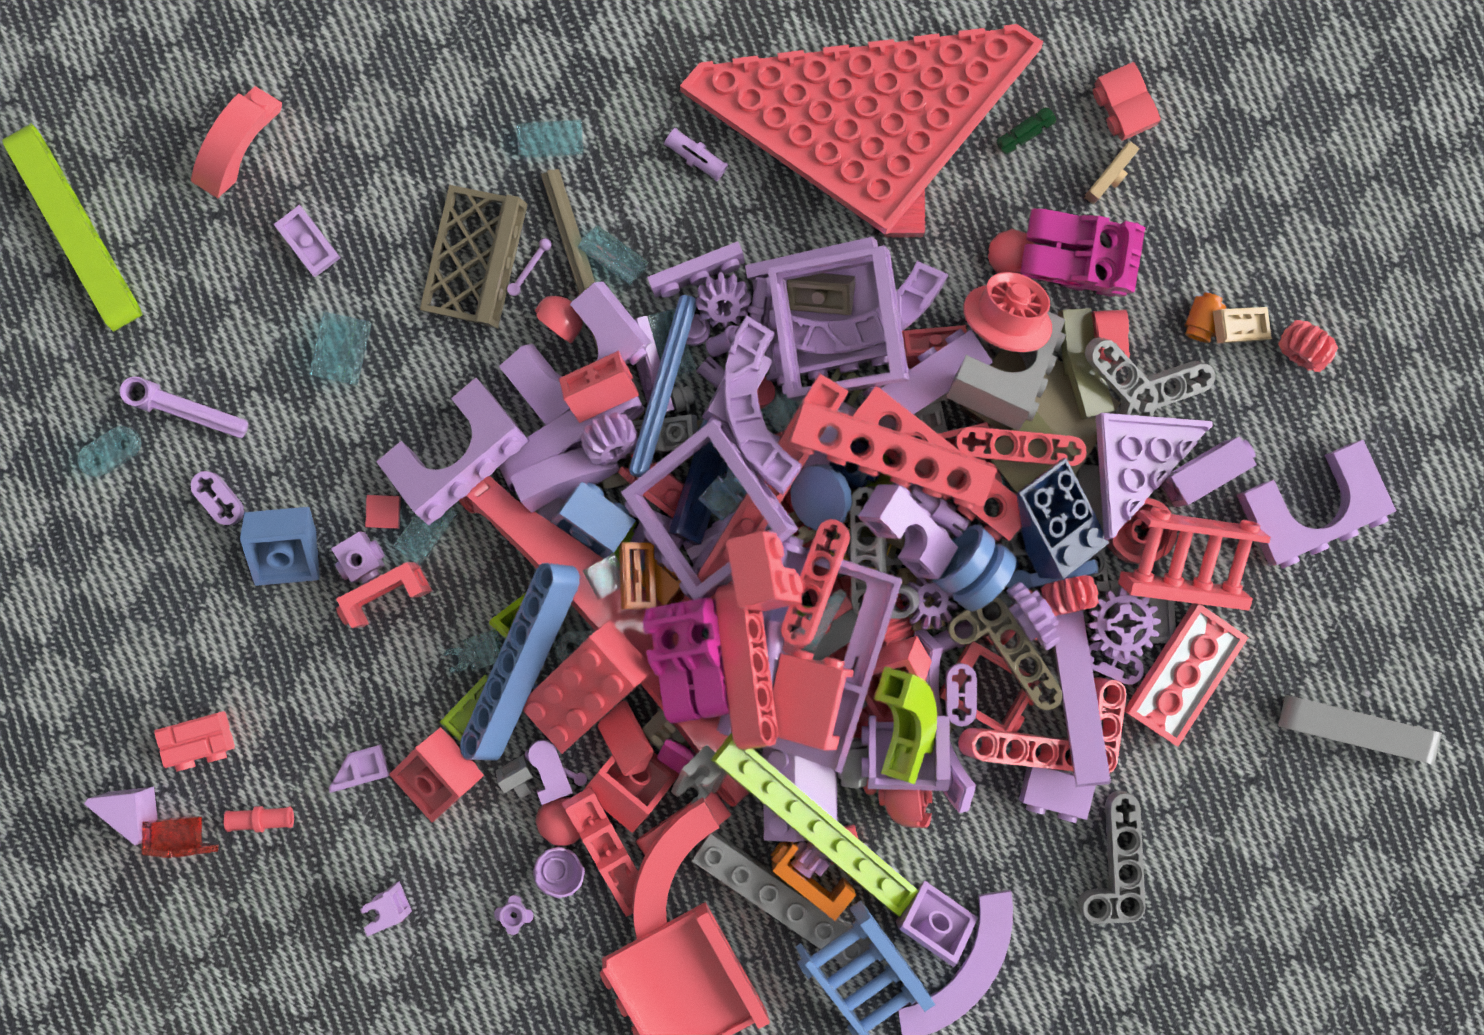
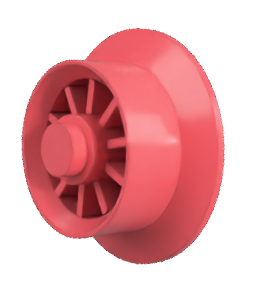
M1012 272L998 273L989 279L987 285L972 290L965 299L963 311L966 321L975 333L989 342V346L993 349L998 350L1002 348L1014 352L1034 351L1043 347L1052 334V323L1047 314L1050 308L1049 296L1042 286L1029 277Z

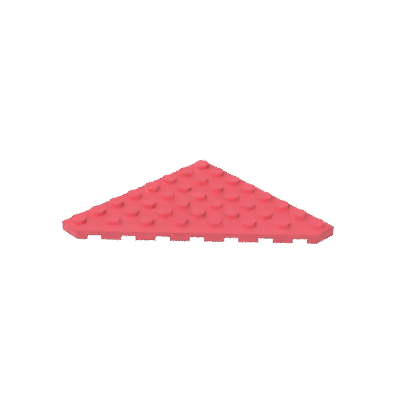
M1018 24L1004 25L1003 29L985 31V28L963 30L959 31L957 35L941 37L938 33L914 36L913 40L894 42V39L868 42L867 46L849 48V44L824 47L823 51L804 53V50L782 52L778 53L776 57L760 59L758 56L733 58L732 62L713 64V61L700 62L682 82L680 92L887 235L1040 51L1043 41Z

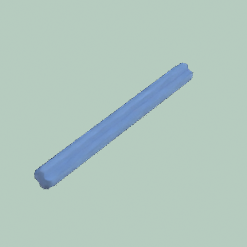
M681 295L678 300L629 468L631 475L640 478L651 466L696 310V298L692 296Z

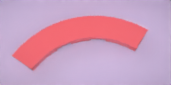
M703 797L686 807L669 822V826L662 832L659 838L653 841L642 861L637 874L632 901L633 922L637 939L667 923V897L677 869L687 854L701 840L719 829V825Z

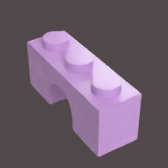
M898 484L877 485L858 517L877 537L900 539L903 533H905V544L898 556L900 561L918 578L940 579L958 549L956 544L949 538V533L944 528L938 526L930 518V513L910 497L911 493L907 488Z

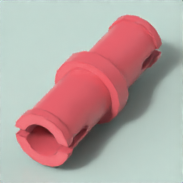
M255 806L253 810L226 811L224 814V827L227 832L254 830L256 833H259L269 828H292L294 824V812L291 806L272 809Z

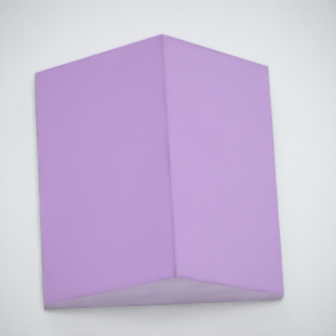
M154 787L110 791L88 798L84 805L135 846L154 838L159 833Z
M924 881L918 888L919 892L896 920L899 930L954 967L959 961L978 917Z

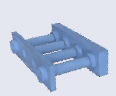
M861 900L850 908L857 919L852 923L853 927L812 956H810L801 943L796 946L802 958L797 962L808 979L814 976L850 1022L847 1028L852 1035H870L868 1031L909 1002L914 1004L917 1001L924 1012L936 1005L925 986ZM867 937L871 939L872 943L868 945L869 949L829 978L820 969V966L858 939L862 938L864 940ZM877 959L879 962L886 959L889 963L885 966L886 970L846 999L837 991L839 986ZM901 980L904 983L899 994L862 1020L854 1013L853 1010L891 982L897 983Z

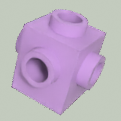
M358 532L331 548L338 559L335 566L344 580L348 578L351 582H359L361 580L364 585L380 575L378 570L385 566L382 558L385 557L383 550L376 540L370 541L366 532ZM361 555L362 563L359 565L358 557Z

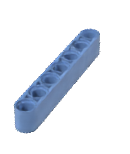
M542 563L537 568L461 738V754L466 760H498L502 756L577 592L580 576L576 567Z

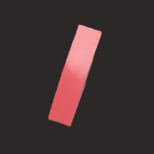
M589 787L564 801L562 805L627 917L633 913L632 901L638 870L592 788Z

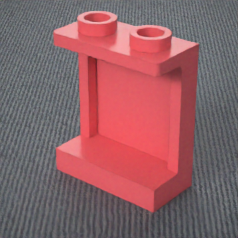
M406 562L337 598L336 600L340 606L336 610L343 624H349L351 628L368 625L369 622L362 610V606L403 584L410 598L422 597L432 592L418 562Z
M794 649V654H781L773 687L778 737L821 750H837L840 736L833 735L846 677H853L854 670L844 668L845 661L830 657H825L824 662L814 660V653L800 649Z

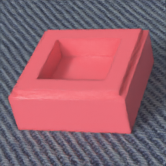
M367 495L365 527L400 529L401 496Z

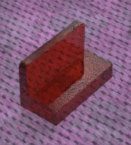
M185 816L142 822V855L175 858L219 851V844L202 843V816Z

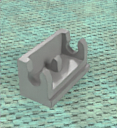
M708 745L681 770L671 790L677 798L683 795L688 788H695L698 796L692 800V804L702 797L705 799L711 792L715 794L722 785L727 773L710 760L715 752Z

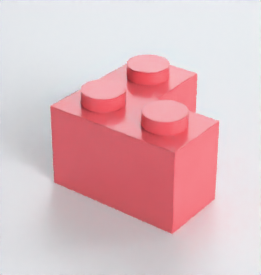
M759 531L726 540L738 608L766 612L802 603L800 593L803 591L801 578L795 569L782 566L781 557H783L784 550L781 540L777 537L776 533Z
M917 636L891 643L880 649L865 697V701L878 722H894L890 707L875 699L884 667L913 674L924 681L926 679L932 661Z

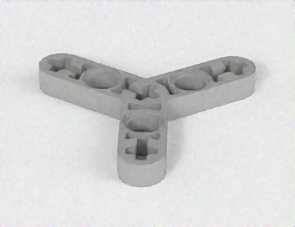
M1098 337L1091 340L1086 346L1085 357L1088 363L1122 399L1118 414L1153 417L1155 409L1205 392L1212 387L1215 381L1214 369L1200 361H1191L1145 377L1113 341ZM1101 347L1105 348L1104 354L1113 360L1111 363L1099 358L1100 353L1098 350ZM1126 366L1128 377L1123 383L1118 384L1115 379L1116 372L1119 368ZM1198 370L1203 372V375L1198 377V382L1193 380H1185V378L1192 379L1197 377ZM1174 378L1176 388L1171 394L1166 395L1164 384L1168 379ZM1138 393H1145V399L1138 400ZM1132 409L1142 411L1141 415L1132 412Z

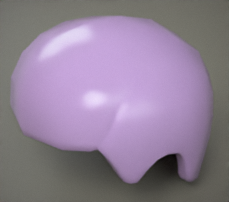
M563 847L545 850L536 859L533 869L534 880L538 888L544 894L555 898L573 895L581 887L585 874L584 867L577 855Z

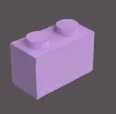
M1027 766L1019 800L1027 804L1026 810L1045 815L1047 809L1058 812L1057 818L1076 823L1077 818L1087 820L1095 786L1076 787L1073 773Z

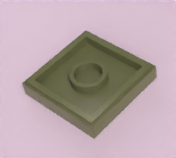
M1036 412L1031 422L1025 420L1019 430L1054 434L1038 412ZM1002 436L995 442V449L999 454L1007 455L1013 449V442L1009 437ZM1033 439L1028 445V452L1035 458H1041L1046 453V445L1040 439ZM1052 440L1053 452L1050 459L1056 460L1055 454L1062 453L1067 455V460L1072 461L1073 456L1066 448L1055 447L1057 440ZM989 448L985 449L983 453L990 454ZM990 460L1015 493L1019 492L1053 466Z

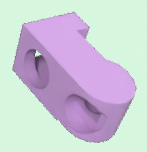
M546 739L534 741L529 747L528 756L531 764L538 768L544 784L543 788L537 790L541 805L571 794L572 789L555 746Z

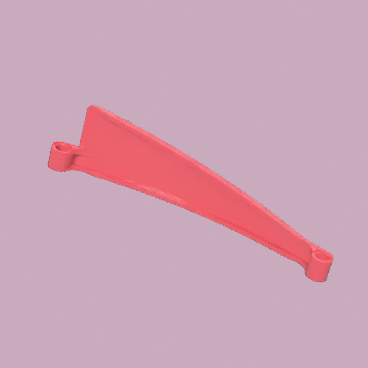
M491 476L484 478L471 489L468 495L458 500L470 513H479L487 518L536 569L542 563L576 567L579 572L580 583L571 605L595 631L610 620L648 661L647 650H654L652 634H644L643 619L646 609L621 610L620 571L546 518L535 511L531 513ZM631 580V602H633V580ZM641 587L642 602H646V590ZM656 599V607L664 606L659 600ZM674 633L673 635V643L675 646H677L678 644L677 633ZM652 671L640 683L663 710L659 675L656 676L654 671ZM721 716L702 717L698 720L673 723L696 754L706 745L716 753L728 737L717 731ZM727 774L717 794L728 805L735 807L749 792Z

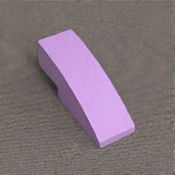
M579 448L536 463L510 476V479L521 503L532 513L558 497L565 502L581 482H584L586 485L587 483L596 485L617 473L620 467L618 462L616 464L610 462L606 466L593 464L591 459L587 457L584 449Z

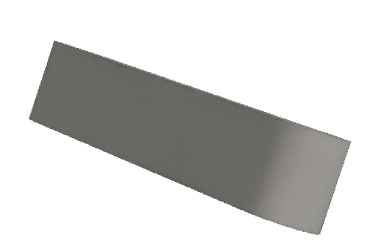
M1285 695L1278 723L1279 727L1435 765L1442 735L1440 732L1290 695Z

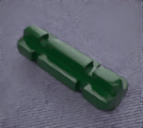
M1045 107L1036 113L1035 118L1031 116L1011 129L1010 135L1005 133L999 137L996 143L1000 151L1008 155L1017 149L1016 145L1022 146L1042 133V128L1048 129L1056 123L1054 113L1051 109Z

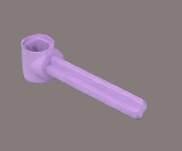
M129 377L121 384L120 396L128 405L148 412L154 408L237 438H243L247 432V420L162 391L157 383L140 377ZM142 384L145 387V396L139 401H134L131 395L132 389L136 385Z

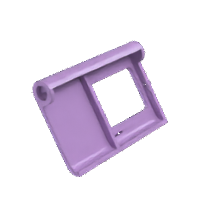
M790 536L782 542L784 550L783 557H781L782 566L795 569L796 573L800 576L810 549L802 546L804 540ZM821 558L814 564L830 569V563L826 558ZM842 560L838 572L865 581L867 589L844 659V668L852 670L854 668L853 677H846L833 735L840 736L837 750H821L777 737L774 745L769 746L829 767L839 773H842L902 583V579L846 560ZM789 606L766 612L762 611L764 629H766V620L783 623ZM723 715L720 718L717 731L727 736L732 733L730 715Z

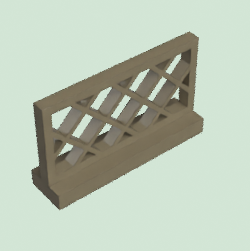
M449 185L420 305L421 311L479 323L498 329L528 204L517 196H503ZM457 194L468 196L473 204V207L461 215H458L454 209ZM475 198L482 199V201L477 203ZM491 202L502 203L499 216L489 222L481 209ZM478 212L485 225L469 234L462 221ZM459 225L466 238L451 247L446 239L448 231ZM489 231L493 237L492 247L481 253L474 240ZM470 243L477 257L462 265L455 252ZM451 255L458 269L444 278L439 271L440 263ZM481 262L486 270L485 277L474 285L466 271ZM462 274L470 288L455 297L448 283ZM444 287L451 300L441 307L431 306L433 293ZM472 293L478 300L475 315L464 313L459 304L460 301ZM455 306L456 309H457V311L449 310V309H450L451 307Z

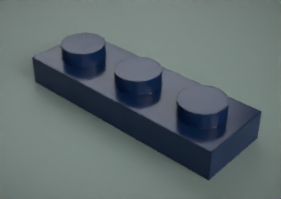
M707 443L694 453L668 532L692 545H701L717 497L713 482L723 478L727 463L719 451L710 443Z

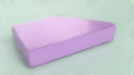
M382 745L349 753L334 781L331 783L329 791L331 793L390 776Z

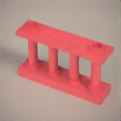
M1152 507L1151 511H1137L1136 516L1150 526L1139 568L1135 569L1134 573L1124 571L1120 573L1118 584L1124 590L1134 596L1250 610L1253 598L1242 590L1243 587L1240 585L1253 541L1269 543L1271 539L1268 534L1260 529L1258 523L1241 520L1240 524L1174 515L1170 511L1158 507ZM1163 528L1178 530L1180 532L1168 573H1165L1164 577L1154 576L1151 571ZM1193 533L1207 534L1209 539L1198 577H1194L1193 581L1184 580L1181 575ZM1223 537L1239 539L1227 581H1224L1222 585L1214 584L1211 578Z

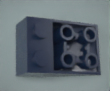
M1062 458L1016 493L1025 551L1040 578L1064 579L1109 544L1108 540H1104V531L1067 458Z

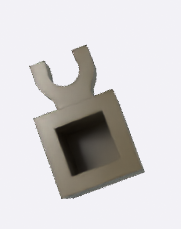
M662 709L642 729L647 739L659 750H661L663 744L669 738H673L687 748L690 746L674 724L668 722Z

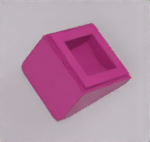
M669 738L663 744L657 758L680 774L681 770L696 756V753L673 738Z

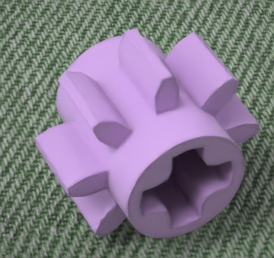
M805 841L798 842V850L794 854L796 857L791 862L799 872L809 879L814 873L821 877L831 864L826 860L827 857L809 842L806 843Z

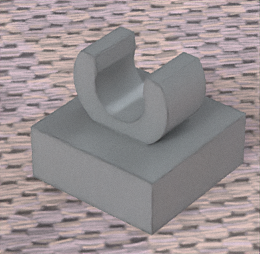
M941 402L929 404L913 414L936 433L948 432Z
M524 755L496 770L497 783L503 793L514 788L520 799L532 793L529 788L531 785L528 781L532 778L531 766Z

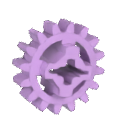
M1018 582L1006 590L1013 604L1008 609L1030 641L1037 638L1046 650L1061 642L1060 636L1054 627L1059 621L1053 614L1047 601L1040 596L1037 590L1030 594L1022 582Z
M1118 588V596H1115L1112 591H1107L1106 601L1098 599L1099 603L1097 605L1100 607L1098 611H1089V614L1095 617V622L1088 623L1087 627L1096 629V633L1090 637L1091 640L1102 641L1098 648L1100 651H1105L1110 647L1111 657L1116 658L1119 651L1122 652L1124 659H1130L1131 651L1137 656L1143 655L1141 647L1144 645L1145 647L1152 648L1153 644L1149 640L1150 636L1159 637L1160 634L1153 630V625L1161 623V619L1152 617V614L1158 610L1157 606L1148 607L1146 605L1149 602V597L1138 599V596L1130 594L1127 596L1126 590L1123 588ZM1130 602L1135 604L1144 616L1136 615L1132 611ZM1116 603L1114 605L1115 611L1109 618H1104L1106 611ZM1123 615L1125 619L1137 621L1136 624L1126 626L1125 632L1121 627L1110 625L1111 623L1123 620ZM1144 628L1140 638L1134 642V635L1139 629ZM1106 630L1116 635L1118 644H1115L1105 634Z

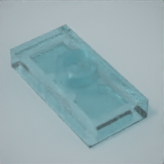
M581 120L517 124L520 158L584 154Z
M598 225L581 240L578 246L579 249L629 285L645 271L649 264L647 260Z

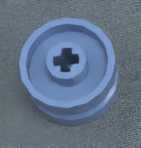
M979 525L966 528L965 531H962L963 534L957 538L955 536L952 539L958 549L940 579H932L944 592L952 593L954 600L968 611L981 609L990 603L1007 585L1016 567L1015 555L1003 544L995 543L993 536Z

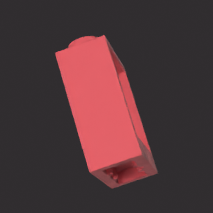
M975 641L965 646L955 663L967 664L973 668L978 657L981 655L1013 674L1002 657ZM1019 668V671L1023 676L1031 675ZM959 669L958 674L952 676V681L958 683L959 690L968 676L964 674L963 669ZM1039 679L1029 682L1028 686L1031 687L1032 684L1038 686L1040 683ZM945 682L939 691L940 698L944 700ZM1021 689L1001 724L978 710L976 719L994 730L1017 733L1025 719L1021 714L1027 704L1032 706L1033 703L1024 690ZM959 699L958 708L969 714L970 708L964 707L963 701Z

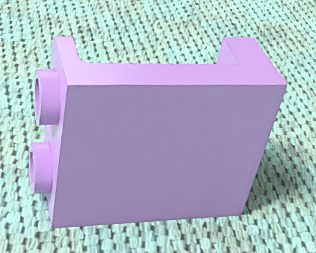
M869 715L868 726H862L861 738L862 746H868V757H862L861 777L868 778V789L948 791L950 784L949 716H937V730L932 754H924L914 785L881 774L892 739L894 722H876V716Z

